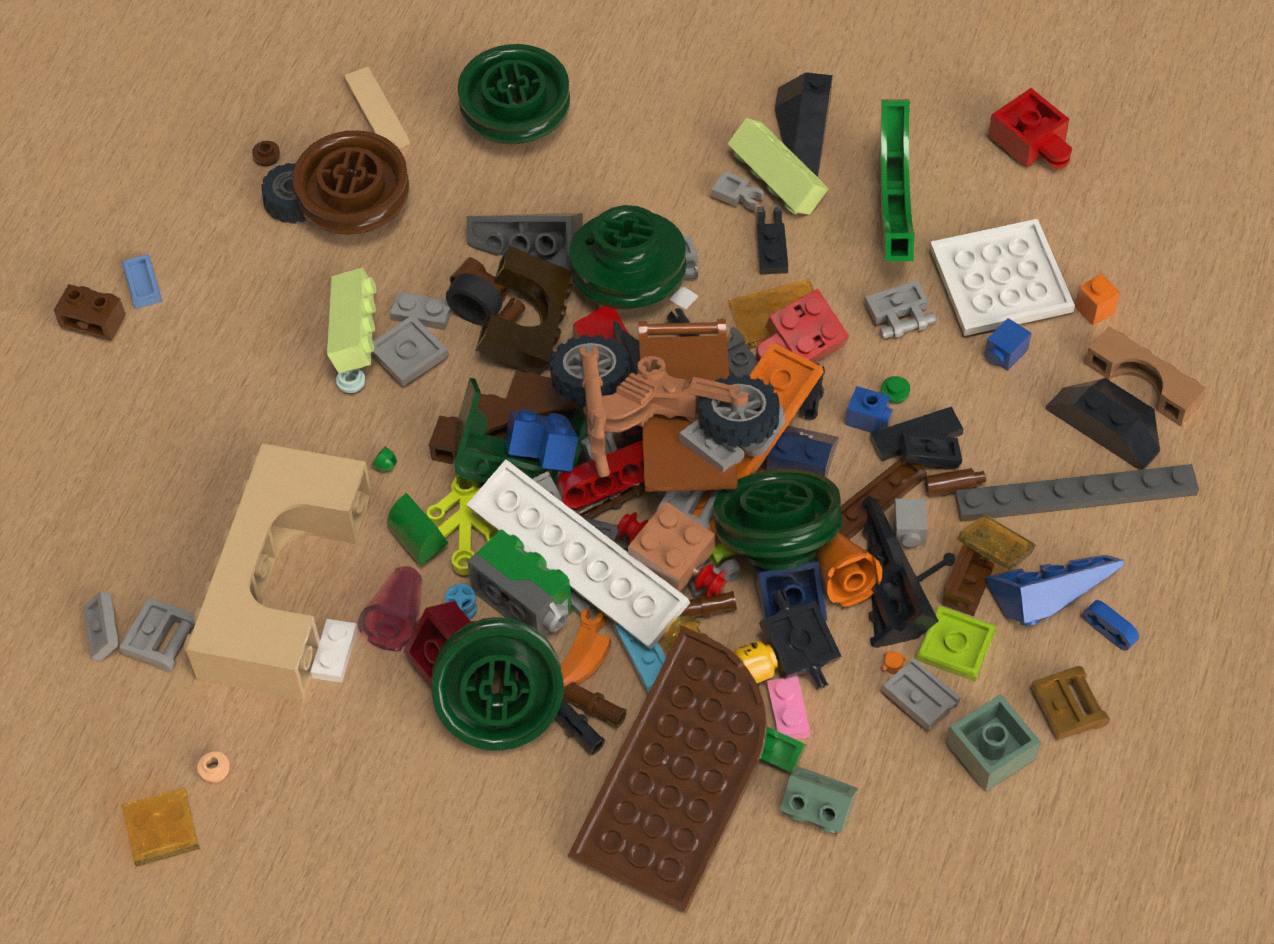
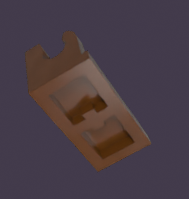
M964 541L945 587L942 606L975 616L987 586L986 577L991 575L995 563L989 561L991 559L985 556L988 553L992 555L991 552L985 550L981 553L979 551L981 548L978 547L974 550L973 545L971 546L969 542Z

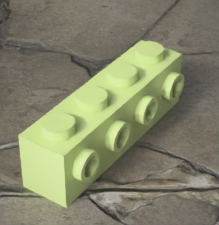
M746 118L728 142V145L735 151L734 156L741 162L747 163L752 168L750 172L758 179L764 180L768 184L767 189L775 196L781 197L785 201L784 206L794 214L803 213L810 215L829 190L761 121Z
M363 267L331 276L327 355L338 373L371 365V352H374L372 332H375L373 313L376 312L373 297L377 289L373 278L367 276Z

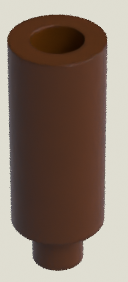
M972 468L924 477V485L928 497L956 493V490L976 488V484L986 482L985 472H974Z

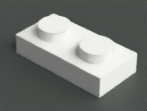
M326 619L311 669L312 678L343 682L358 631L356 623Z

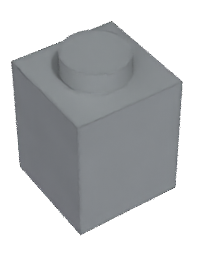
M895 499L894 534L900 545L916 547L926 544V499Z

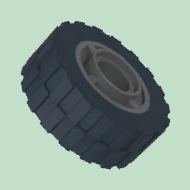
M285 163V165L276 166L275 169L268 172L267 176H264L263 184H261L265 210L271 214V217L277 218L282 222L295 223L297 221H305L306 219L298 206L293 186V171L296 163Z

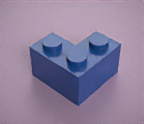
M521 409L519 412L510 411L504 442L509 455L538 458L542 468L572 472L578 436L565 416L556 413L541 416L527 409Z

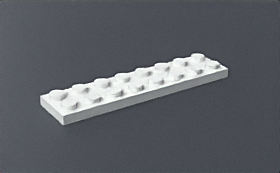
M506 459L467 503L470 510L498 532L502 529L510 536L512 534L516 535L523 542L526 552L531 551L532 553L538 552L547 562L546 567L548 569H560L570 580V588L650 650L690 604L689 599L644 564L628 555L627 551Z

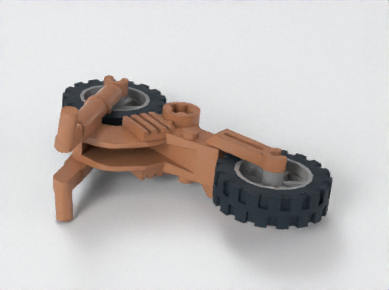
M581 335L578 339H575V337L570 338L566 344L561 343L557 346V351H553L551 355L552 387H555L556 393L559 396L564 395V399L572 402L574 400L577 401V404L585 405L583 411L587 417L589 441L600 477H606L610 474L605 454V431L621 432L635 425L643 427L644 423H647L649 418L653 417V414H661L667 418L683 416L691 423L699 419L700 428L704 429V434L708 438L713 437L714 442L719 444L722 442L727 443L729 447H735V445L749 447L751 443L760 444L764 442L765 437L770 438L774 433V429L777 430L779 425V396L777 393H774V388L770 384L765 385L764 381L759 378L754 380L748 375H743L742 377L730 375L727 379L719 378L715 381L694 376L688 380L674 378L666 373L664 360L656 356L642 358L638 362V374H630L629 354L625 352L624 346L620 343L617 345L612 338L604 339L601 335H595L594 337Z

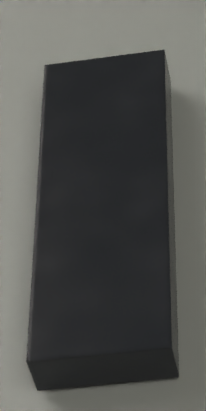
M951 406L871 432L870 440L881 461L902 455L899 444V437L902 432L955 438L963 435L964 429Z

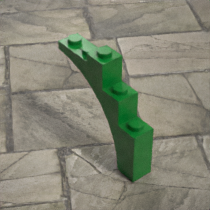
M881 99L878 180L880 183V216L882 219L881 249L885 261H914L915 233L911 214L909 173V99Z

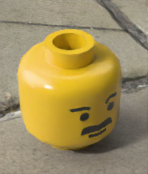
M754 641L735 649L733 652L743 661V664L748 668L757 684L774 676V669L778 667L774 651L769 644L764 645L761 641Z

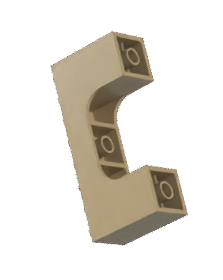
M261 444L258 454L253 455L250 477L243 482L240 504H236L233 509L232 526L225 531L221 555L218 554L215 558L214 575L212 580L207 581L205 585L203 605L198 607L195 612L193 632L188 634L185 640L184 650L188 654L190 666L193 668L197 680L304 700L312 677L311 669L320 642L314 617L272 609L261 604L278 556L284 546L290 541L303 536H317L356 544L372 497V489L365 461Z

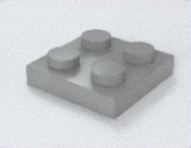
M411 315L373 341L374 352H371V355L403 387L449 356L448 349L414 315Z

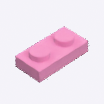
M798 676L787 679L768 680L767 691L776 731L794 739L810 737V728Z

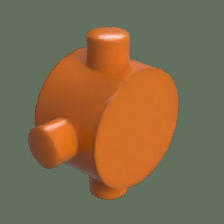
M889 651L884 653V665L881 666L883 671L896 674L903 668V661L906 660L904 654L901 655L898 652Z

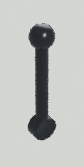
M946 553L942 561L918 575V581H922L944 566L954 565L955 555Z

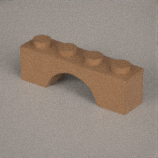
M1110 326L1088 348L1086 366L1108 380L1122 375L1136 376L1146 380L1157 392L1159 399L1157 412L1179 426H1182L1202 404L1206 387L1202 386L1196 379L1190 378L1177 370L1171 363L1158 358L1149 349L1133 342L1124 333L1118 332Z

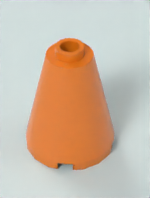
M839 532L832 540L818 548L815 557L820 564L822 584L826 595L833 603L838 602L842 606L848 607L861 603L873 594L871 588L876 582L880 584L883 571L875 556Z

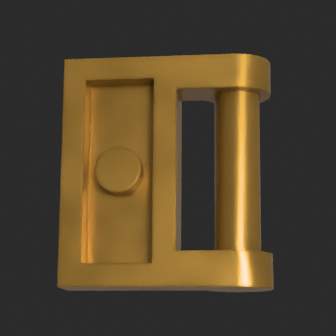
M1076 666L1032 681L1031 689L1057 740L1091 728H1102L1110 722L1107 712L1101 710L1085 679L1087 674L1082 666ZM1069 683L1075 685L1089 715H1083L1068 686Z

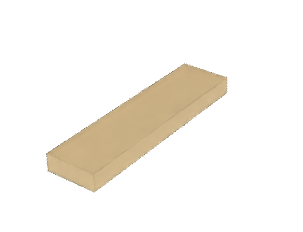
M365 67L344 75L345 82L372 132L387 138L399 149L410 145L407 134L370 68Z

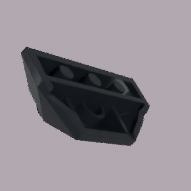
M1107 378L1063 387L1046 405L1045 409L1138 470L1146 469L1160 453L1154 408Z

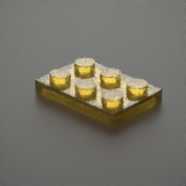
M809 279L728 300V307L737 329L745 339V344L749 349L757 348L762 340L771 336L765 328L769 316L814 291Z

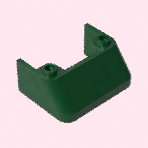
M469 378L457 420L453 458L456 473L464 479L486 483L506 459L531 479L548 471L556 485L558 476L565 471L542 468L538 458L509 455L504 446L505 439L485 434L487 419L484 413L477 409L481 391L476 379ZM577 404L571 423L578 436L572 468L577 465L582 449L580 441L585 439L588 429L587 417L583 411L584 405Z

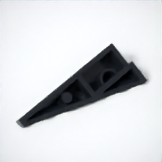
M868 496L862 501V506L867 511V524L863 525L864 533L868 535L869 548L866 551L876 557L883 570L880 584L876 582L871 588L873 591V610L869 612V620L874 625V637L870 638V642L873 647L879 648L918 639L939 620L878 500Z

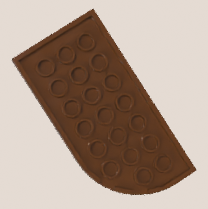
M681 627L568 854L569 858L684 913H687L762 756L766 740V711L760 689L748 668L743 664V661L730 649L705 635L687 627Z

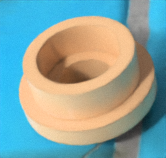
M209 752L203 755L197 765L200 777L210 783L222 781L230 769L228 758L220 752ZM218 763L216 768H208L209 765Z

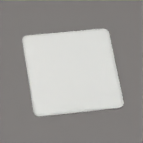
M681 286L670 300L687 309L698 298V295Z

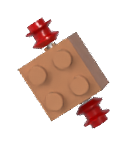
M666 501L649 521L647 519L642 522L637 521L638 514L636 512H633L631 515L625 514L617 525L619 530L618 537L623 538L626 535L630 537L628 555L644 564L676 590L681 592L692 577H695V589L699 590L702 587L707 589L706 597L709 598L713 594L718 596L727 583V580L724 579L725 571L716 574L713 572V563L702 567L715 549V534Z

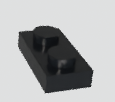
M902 432L899 437L903 462L959 468L963 461L958 438Z

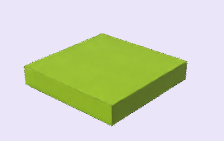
M938 605L935 614L939 621L927 630L916 660L975 682L997 626Z

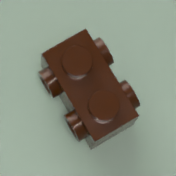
M68 284L54 308L60 327L109 341L114 337L126 315L121 299L114 294H104L93 291L85 286L78 287Z

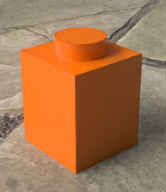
M1101 273L1079 286L1075 307L1092 325H1095L1116 312L1120 292Z

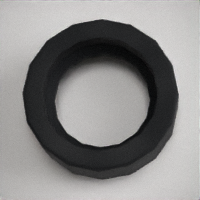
M463 273L457 276L446 292V300L451 309L462 319L480 326L486 322L491 313L497 315L503 303L500 293L491 283L470 273Z

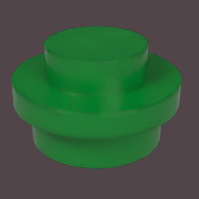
M891 376L883 381L881 393L890 396L889 403L900 404L910 395V384L902 377Z

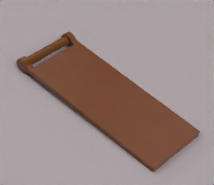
M717 319V322L647 324V321H638L640 360L647 356L659 357L664 360L666 373L669 376L685 380L694 376L715 381L719 378L724 380L730 376L726 319ZM717 334V336L648 338V336L652 335ZM653 414V417L649 418V421L644 423L642 427L645 491L736 489V463L722 473L679 441V432L692 424L683 416L667 418L661 414Z

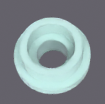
M360 369L338 373L336 383L341 391L355 393L364 387L365 375Z

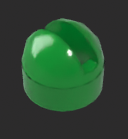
M384 446L371 465L379 471L389 472L396 465L397 458L389 448Z

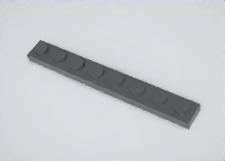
M1188 464L956 490L955 499L960 521L964 522L1197 496L1199 487L1193 466Z

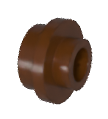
M262 141L254 146L252 154L255 161L260 165L271 166L277 162L280 150L275 142Z

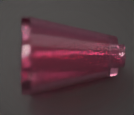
M409 566L396 568L362 610L358 619V630L360 633L364 631L369 636L367 641L372 645L394 652L401 651L402 647L407 645L420 620L422 576L420 573Z

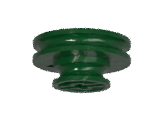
M507 44L488 49L474 57L465 66L459 77L458 96L462 118L473 132L489 141L502 144H524L541 139L557 129L569 111V78L565 67L554 55L535 46Z
M622 205L606 210L585 223L575 233L570 243L571 276L576 288L585 297L603 306L633 309L655 304L674 293L681 285L686 274V244L681 231L668 219L639 206Z
M778 469L744 476L737 479L736 489H722L714 500L713 508L716 518L717 536L729 549L746 555L747 560L754 566L767 570H786L799 567L812 560L816 556L818 548L832 540L840 531L842 512L840 509L841 497L839 489L828 478L804 470Z
M486 618L460 628L442 645L432 668V698L439 719L456 738L480 749L507 750L531 742L551 725L558 714L563 700V675L559 658L552 644L534 627L510 618ZM495 661H501L502 666L499 693H492L491 689ZM514 665L517 666V673H518V680H517V682H516V678H515ZM476 669H477V677H478V686H477V684L475 683V675H474V671H475Z

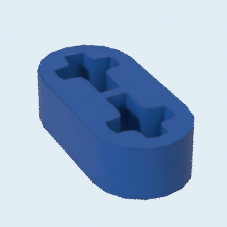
M1095 600L1084 610L1083 614L1088 624L1118 648L1129 650L1139 640V633L1136 628L1106 603Z

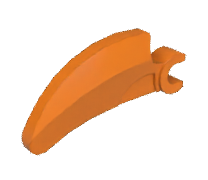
M585 608L581 612L580 618L582 622L573 646L561 665L564 690H566L571 682L578 685L588 679L601 666L609 652L612 643L611 638L598 634V630L605 624L604 614L600 611L595 620H589L591 615L588 609Z

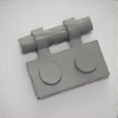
M918 280L865 296V305L875 324L883 322L888 324V326L879 329L882 339L889 337L895 339L903 336L905 332L914 329L917 331L927 329V325L937 322L934 312L927 314L922 312V310L928 308L929 300ZM910 314L912 317L911 319L900 322L898 319L899 317Z

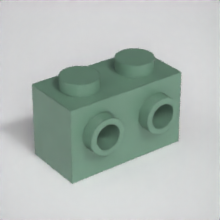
M797 766L789 777L780 811L788 813V816L793 820L802 822L807 820L818 824V827L826 832L841 833L848 824L858 788Z

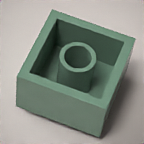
M1001 694L949 727L947 745L985 791H988L1036 760L1041 741Z

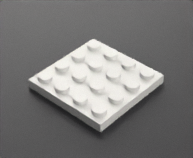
M1038 219L930 242V251L964 336L995 330L1007 318L1017 324L1074 312L1075 304Z

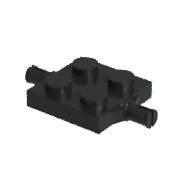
M785 589L773 593V596L780 611L776 615L762 619L759 622V626L767 643L774 651L783 678L787 679L798 674H810L816 690H820L829 685L821 668L826 664L837 661L841 657L839 649L816 601L804 605H791Z

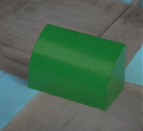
M407 493L401 496L392 506L387 517L388 529L420 566L449 544L437 526Z

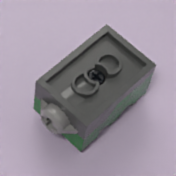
M501 529L467 561L471 587L475 595L503 617L524 622L547 637L552 632L561 629L568 620V616L573 612L570 580L560 569H548L546 567L547 562L538 552L532 553L531 551L526 552L523 542L516 535L512 534L510 536Z

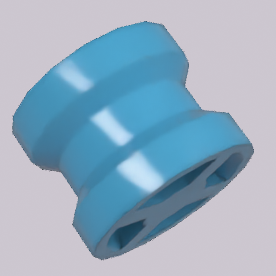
M456 584L447 590L445 602L454 601L469 620L473 619L477 613L474 590L466 584Z

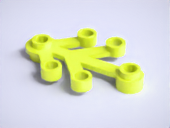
M457 475L451 484L452 491L439 503L431 505L427 509V516L435 525L442 524L438 529L445 538L459 527V550L455 551L452 555V566L457 574L467 576L470 575L468 566L460 565L468 563L467 561L475 554L471 551L472 526L486 537L487 542L498 531L467 506V503L480 490L481 483L464 479ZM460 501V509L445 521V512ZM433 513H440V516L433 517L431 515Z

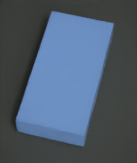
M149 254L122 261L135 309L163 302Z

